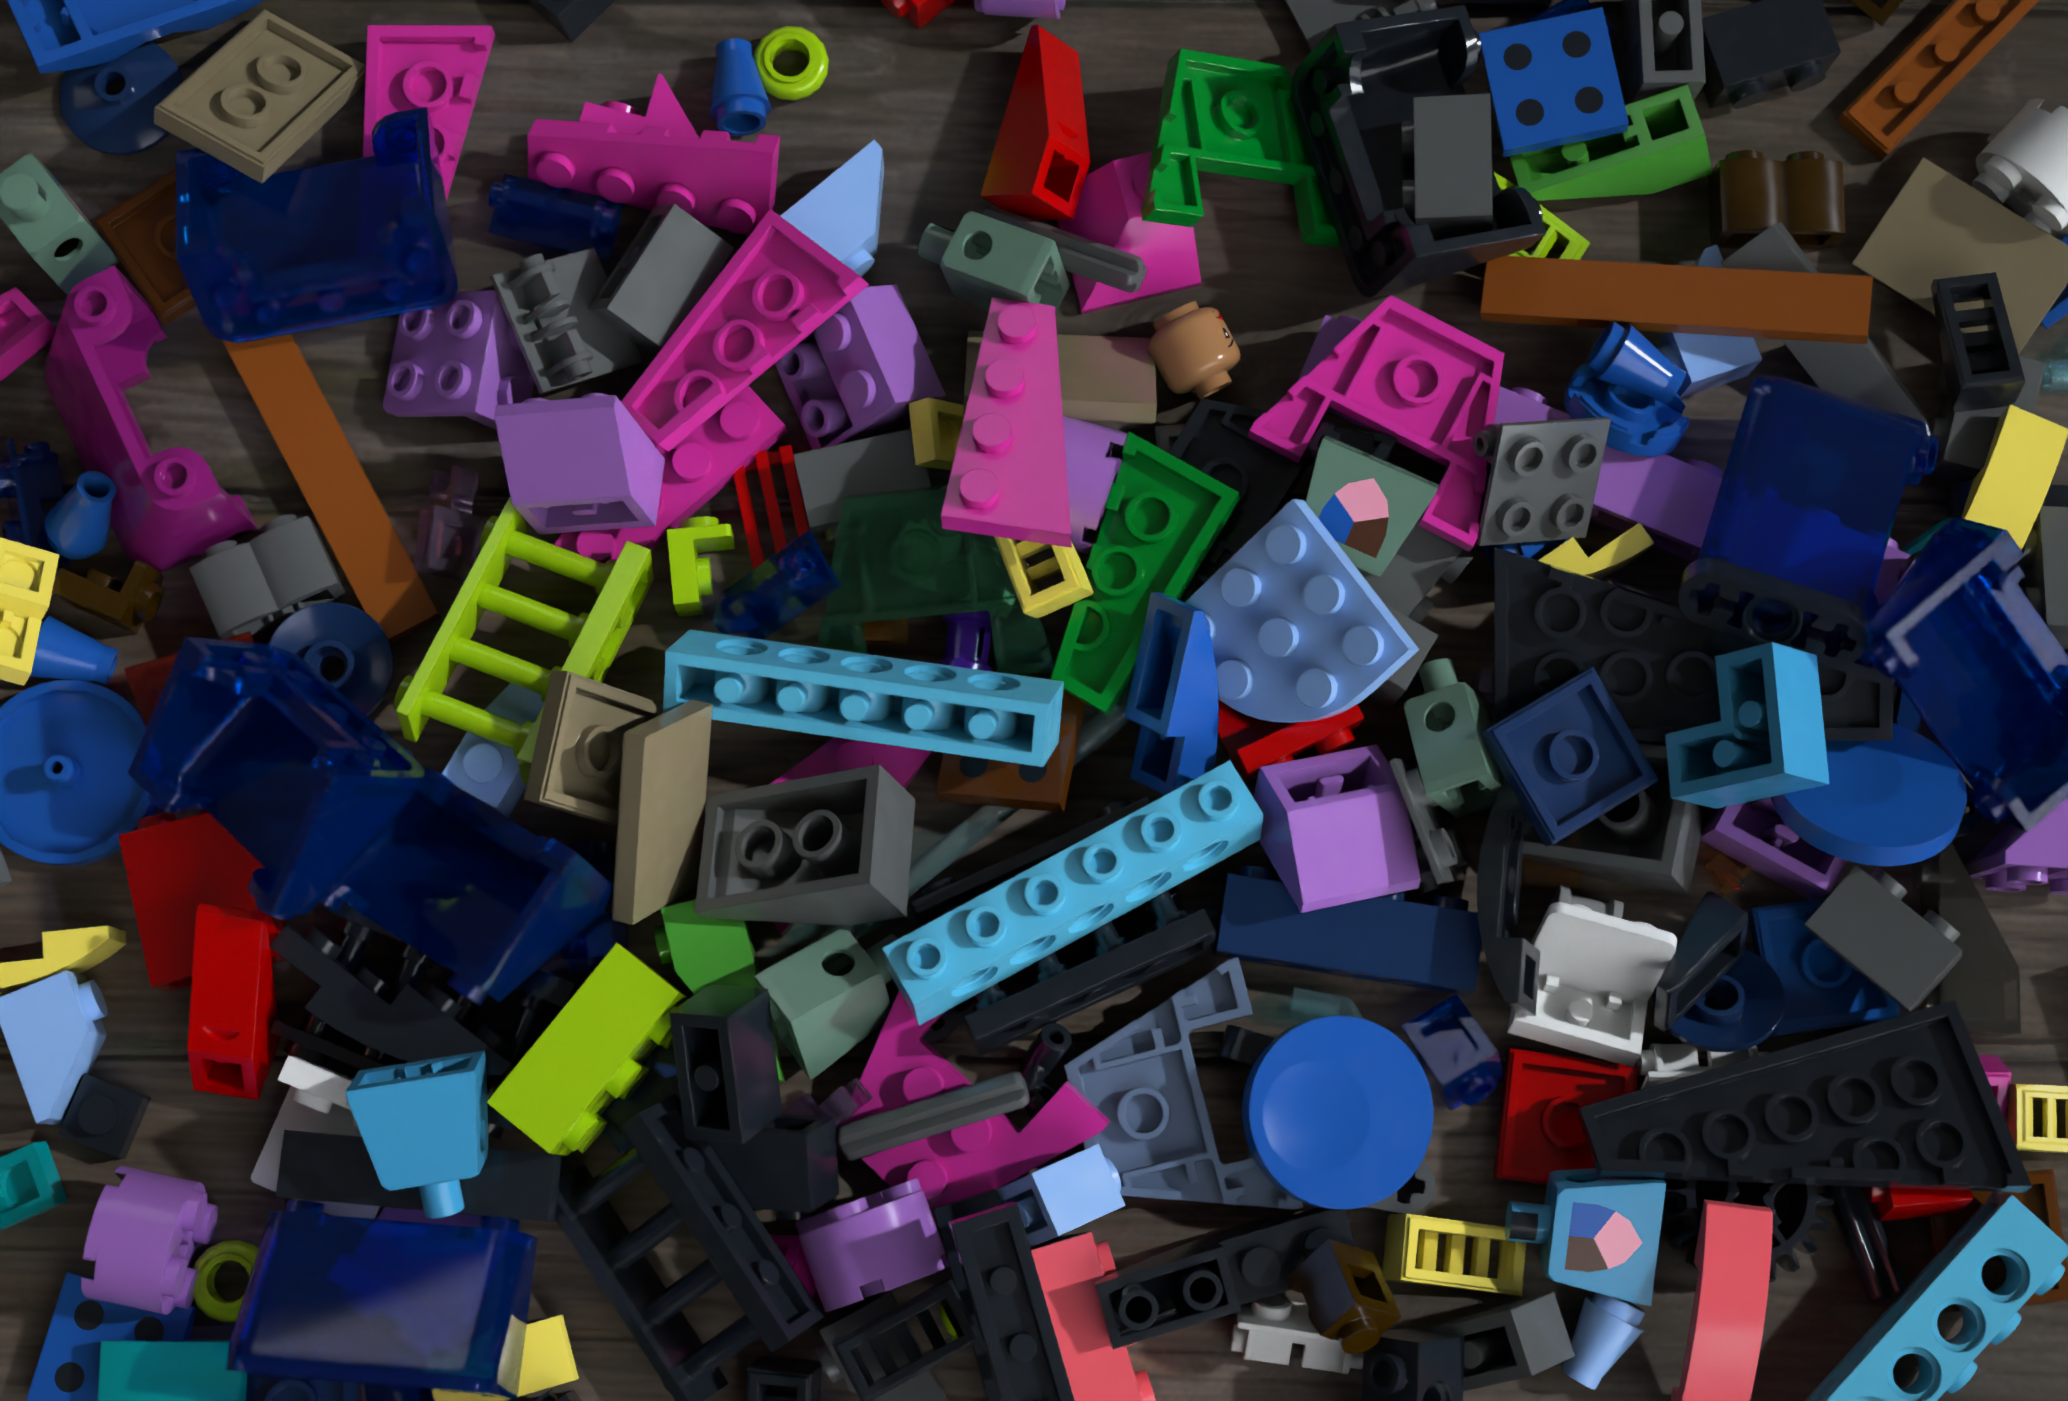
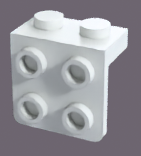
M1562 902L1553 903L1549 906L1531 942L1540 951L1536 1016H1523L1511 1007L1507 1033L1633 1068L1641 1055L1648 1000L1666 966L1676 952L1677 937L1673 933L1657 929L1651 924L1632 922L1599 913L1584 905Z

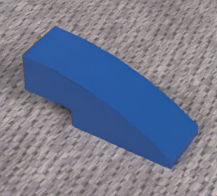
M1151 592L1124 717L1141 725L1130 778L1163 795L1214 769L1219 724L1218 678L1213 644L1204 611L1163 593Z

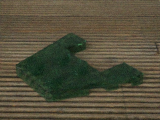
M948 485L848 495L843 499L829 575L831 582L826 610L821 619L818 640H820L819 648L868 654L863 622L989 611L997 672L1017 675L1054 670L1057 654L1040 619L1023 613L995 537L942 528L941 513Z

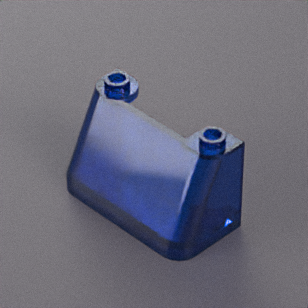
M427 107L395 112L380 119L372 131L375 156L272 174L264 183L254 180L199 148L176 152V259L203 322L211 334L221 340L233 343L249 342L435 308L446 304L454 298L458 290L456 258L436 135Z
M1757 376L1751 385L1698 560L1703 558L1720 559L1855 603L1863 610L1867 618V645L1864 653L1856 662L1869 665L1873 650L1879 651L1883 647L1888 630L1887 613L1879 611V604L1874 594V589L1904 485H1917L1923 474L1930 475L1933 472L1938 456L1937 437L1932 436L1928 425L1923 421L1787 378ZM1708 582L1704 590H1699V598L1710 601L1715 593H1719L1720 586ZM1739 591L1738 603L1734 602L1735 612L1742 613L1743 599L1746 594L1744 591ZM1774 599L1759 603L1753 610L1755 616L1760 621L1771 625L1783 623L1792 615V611L1787 604ZM1803 612L1801 633H1806L1807 621L1811 622L1812 613ZM1836 623L1832 631H1826V639L1837 642L1841 634H1847L1848 626Z
M1953 517L1931 536L1866 626L1865 631L1868 644L1863 648V651L1871 664L1880 673L1888 678H1894L1970 783L1974 791L1969 795V798L1976 809L1994 824L2004 820L2008 824L2028 832L2068 797V655L2017 584L2025 575L2019 566L2014 564L2025 555L2009 532L2005 529Z
M185 637L128 774L149 793L148 799L161 809L175 813L184 812L186 808L206 809L265 867L256 869L248 882V891L256 899V906L272 917L291 919L294 915L308 914L415 797L425 772L417 760L299 656L285 649L267 644Z
M384 735L290 865L311 880L304 891L335 913H338L345 903L453 973L446 984L476 1005L481 1006L487 996L499 1003L605 912L613 900V885L574 850L554 838L549 840L542 835L540 837L534 835L459 789L443 774L423 767L412 757L413 754L407 748Z
M285 1200L283 1211L269 1212L229 1342L226 1371L259 1377L314 1379L428 1389L451 1393L482 1394L481 1396L517 1399L538 1239L530 1234L519 1232L520 1220L480 1216L479 1228L334 1216L324 1215L325 1204L303 1200Z

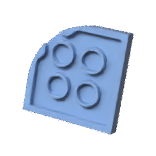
M1292 499L1184 602L1204 611L1213 644L1218 678V699L1229 707L1260 720L1284 723L1309 722L1329 718L1347 711L1373 693L1420 650L1304 500Z

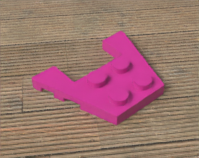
M1390 295L1332 349L1331 353L1308 375H1304L1294 384L1279 402L1267 413L1264 412L1253 423L1247 437L1299 463L1327 408L1331 407L1377 432L1389 434L1397 438V441L1402 445L1447 468L1435 496L1425 510L1418 526L1470 552L1478 538L1481 499L1487 477V461L1484 457H1478L1474 453L1472 442L1476 432L1482 431L1487 424H1494L1504 353Z
M898 991L839 1129L847 1123L973 1085L932 1045L923 1039L924 1034L944 1013L919 1026L900 991ZM1067 1081L1024 1129H1020L1005 1114H1001L868 1155L861 1159L890 1187L918 1178L934 1222H936L932 1208L994 1188L998 1189L1102 1132L1111 1121Z

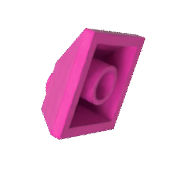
M1152 151L1113 160L1088 174L1083 185L1074 219L1056 220L1059 229L1137 255L1142 258L1143 263L1147 266L1146 277L1142 280L1139 290L1132 293L1070 272L1081 315L1201 286L1202 282L1193 226L1184 227L1142 221L1141 209Z

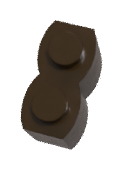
M1755 150L1735 151L1727 154L1724 160H1719L1712 169L1713 174L1708 175L1711 246L1718 245L1720 248L1740 249L1771 225L1782 222L1800 249L1832 248L1846 234L1842 162L1824 159V155L1820 152H1796L1788 155L1786 161L1763 158V154Z

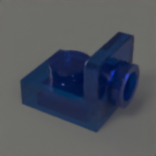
M1457 993L1401 1026L1405 1039L1438 1085L1442 1101L1449 1110H1454L1462 1104L1473 1105L1481 1102L1503 1080L1504 1076L1498 1051Z

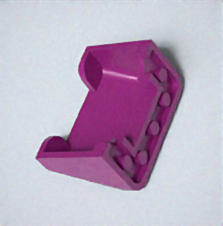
M113 265L83 279L72 288L66 297L45 361L43 374L46 386L86 472L96 471L103 473L115 484L116 494L112 501L110 524L122 550L133 563L136 560H141L150 564L158 572H162L200 556L206 549L215 544L234 540L257 529V526L245 500L239 495L231 497L218 485L210 466L200 454L189 448L173 447L154 455L152 454L124 391L152 378L146 365L148 351L154 342H160L168 338L151 305Z

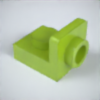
M709 516L688 518L680 522L681 528L667 529L673 604L678 617L703 615L702 596L713 595L710 558H698V553L735 549L731 524H719L718 518Z

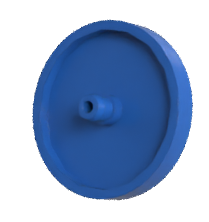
M55 680L30 687L18 693L0 707V842L5 847L25 858L46 865L59 867L83 866L101 861L118 853L121 850L118 835L138 830L136 824L138 820L153 816L164 784L162 748L148 719L129 700L104 686L92 682Z
M1893 723V741H1825L1830 784L1771 797L1772 803L1781 819L1807 843L1835 857L1874 866L1907 865L1935 856L1944 850L1955 838L1967 804V791L1964 779L1951 758L1924 736Z
M1327 1016L1307 1020L1285 1030L1274 1038L1258 1056L1247 1078L1242 1102L1243 1129L1255 1162L1263 1174L1278 1189L1291 1198L1314 1207L1356 1209L1375 1204L1391 1196L1413 1176L1420 1166L1428 1149L1433 1129L1434 1108L1432 1094L1427 1077L1418 1059L1395 1034L1374 1022L1362 1018Z

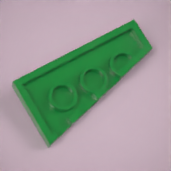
M1128 432L1122 451L1123 459L1116 481L1112 483L1105 505L1106 513L1097 542L1092 546L1086 565V575L1094 593L1074 603L1050 679L1064 681L1063 691L1106 716L1110 715L1133 677L1151 592L1163 593L1177 600L1181 598L1241 499L1239 492L1131 432Z

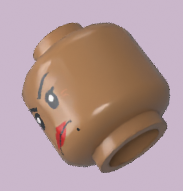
M1196 301L1176 308L1153 323L1156 333L1148 342V350L1155 359V364L1168 388L1173 393L1184 394L1194 390L1198 399L1201 400L1232 383L1227 372L1237 365L1241 354L1217 309L1213 307L1199 308Z

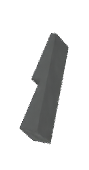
M1782 222L1771 225L1721 262L1725 268L1818 273ZM1869 336L1867 344L1781 339L1876 461L1931 424Z

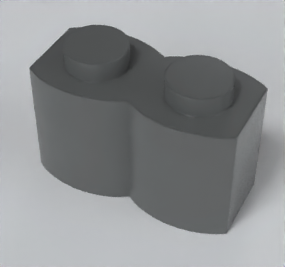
M287 514L274 518L265 523L260 528L261 535L251 541L239 545L235 540L215 544L201 554L202 560L189 568L218 636L228 646L250 640L276 628L289 616L302 608L317 603L334 602L347 594L318 528L309 516L297 519L296 515Z

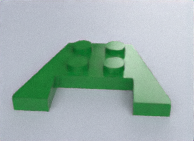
M1182 48L1168 61L1141 209L1142 221L1192 227L1204 216L1197 171L1292 185L1302 243L1341 248L1291 100L1292 80L1286 66Z

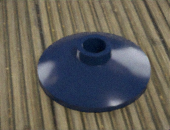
M148 41L111 63L65 71L59 91L61 112L70 130L88 147L110 155L136 154L152 148L170 134V132L154 124L155 106L183 82V78L169 54L155 43ZM120 79L125 80V87L122 92L116 95L106 93L111 83Z
M337 602L313 604L289 616L271 637L264 660L265 681L274 702L293 720L317 729L343 728L366 718L383 701L391 685L394 672L392 647L381 626L364 611L354 606ZM334 659L342 660L345 666L342 676L336 680L325 679V665Z
M1745 949L1744 955L1668 1031L1682 1042L1706 1051L1735 1052L1751 1048L1768 1038L1782 1019L1785 994L1781 980L1765 960ZM1657 986L1655 987L1652 993V1002L1654 1010ZM1710 1007H1719L1723 1010H1714Z

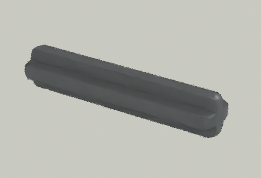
M995 206L987 207L983 211L982 215L1054 240L1064 269L1068 272L1128 293L1138 291L1142 280L1146 277L1147 266L1143 263L1142 258L1137 255Z
M1016 1071L847 1123L838 1130L839 1143L848 1160L859 1159L1024 1108L1030 1102L1029 1091L1022 1074Z

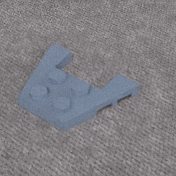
M1239 957L1227 960L1195 983L1174 994L1167 1001L1064 1065L1068 1081L1111 1121L1102 1132L1083 1143L1085 1149L1099 1144L1104 1157L1114 1164L1121 1181V1196L1291 1210L1303 1207L1302 1202L1291 1198L1272 1184L1263 1174L1254 1158L1229 1164L1222 1163L1210 1122L1189 1034L1193 1030L1253 1015Z

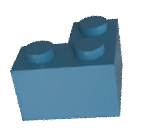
M1770 642L1715 656L1721 721L1665 734L1671 799L1718 809L1829 785L1817 655Z

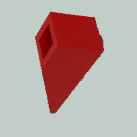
M1031 25L980 196L998 208L1036 221L1074 219L1090 165L1079 53L1039 25Z
M199 903L195 921L187 1044L193 1090L259 1100L281 1040V1036L270 1032L274 1021L279 1019L266 913L248 911L240 907H221Z

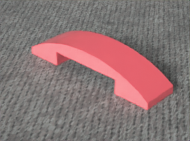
M1704 1199L1694 1257V1264L1699 1273L1680 1386L1673 1387L1671 1401H1750L1759 1360L1768 1298L1773 1234V1211L1771 1208Z

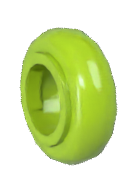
M784 26L774 29L760 40L754 51L753 58L765 91L781 100L795 101L809 97L821 87L828 73L829 58L824 44L814 33L802 27ZM794 50L805 54L809 64L799 75L792 77L783 76L773 68L775 58L782 52Z
M241 1240L222 1241L207 1248L196 1260L193 1268L199 1270L193 1293L197 1307L208 1317L224 1323L241 1322L255 1315L267 1303L273 1288V1270L267 1257L255 1245ZM234 1261L246 1268L249 1275V1286L246 1293L240 1299L227 1301L217 1293L215 1276L217 1270L224 1263Z

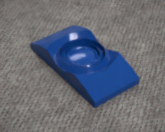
M6 0L39 73L68 71L111 63L148 41L172 33L211 29L265 1Z

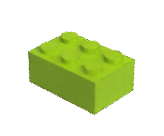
M616 943L486 1103L549 1154L568 1156L571 1151L579 1150L581 1153L585 1152L606 1127L608 1122L601 1117V1114L614 1098L617 1099L618 1097L624 1101L627 1100L648 1075L650 1070L643 1065V1062L657 1045H662L667 1049L673 1044L669 1012L689 998L633 953Z

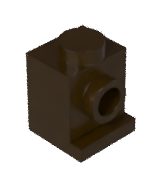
M1327 1239L1285 1278L1289 1290L1303 1293L1309 1307V1319L1320 1336L1339 1341L1343 1351L1346 1353L1357 1354L1369 1350L1378 1343L1381 1335L1402 1317L1373 1252Z

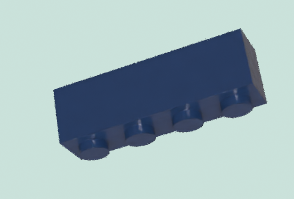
M1240 866L1239 875L1228 873L1223 879L1216 924L1215 946L1212 956L1228 959L1239 957L1241 961L1464 996L1475 991L1482 940L1478 913L1468 911L1469 901L1448 896H1431L1430 905L1404 901L1405 891L1301 913L1284 883L1277 881L1278 873L1276 870L1257 866Z

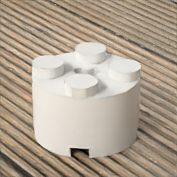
M2033 98L2024 105L1977 156L1976 167L1979 175L1974 179L1972 185L1976 190L2002 205L2006 202L2027 221L2055 238L2062 239L2068 235V108L2058 105L2052 113L2039 109L2045 99Z

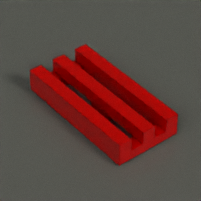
M792 446L779 447V451L767 453V450L759 451L755 454V460L745 468L743 465L733 473L756 582L817 570V560ZM783 465L803 557L795 560H790L771 467ZM758 470L778 562L777 564L767 566L746 472Z

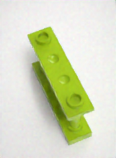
M509 497L500 516H491L485 524L479 541V550L481 552L415 676L407 675L401 682L395 696L394 710L396 711L404 738L415 743L430 717L514 749L513 755L517 758L522 782L524 785H527L544 705L535 722L528 720L522 725L443 695L442 693L457 664L460 663L541 694V700L544 704L552 670L569 671L602 683L654 580L651 549L626 541L617 561L609 559L604 564L527 535L525 519L512 505L511 497ZM513 557L595 587L596 594L599 597L590 614L582 612L578 617L498 586ZM489 610L569 641V648L572 650L563 667L554 666L552 670H549L470 639L485 611Z

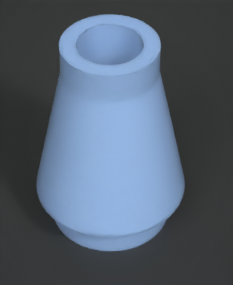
M1596 1292L1592 1298L1585 1296L1571 1342L1575 1356L1563 1363L1561 1371L1584 1386L1595 1390L1602 1377L1644 1331L1639 1324L1646 1311L1633 1302Z

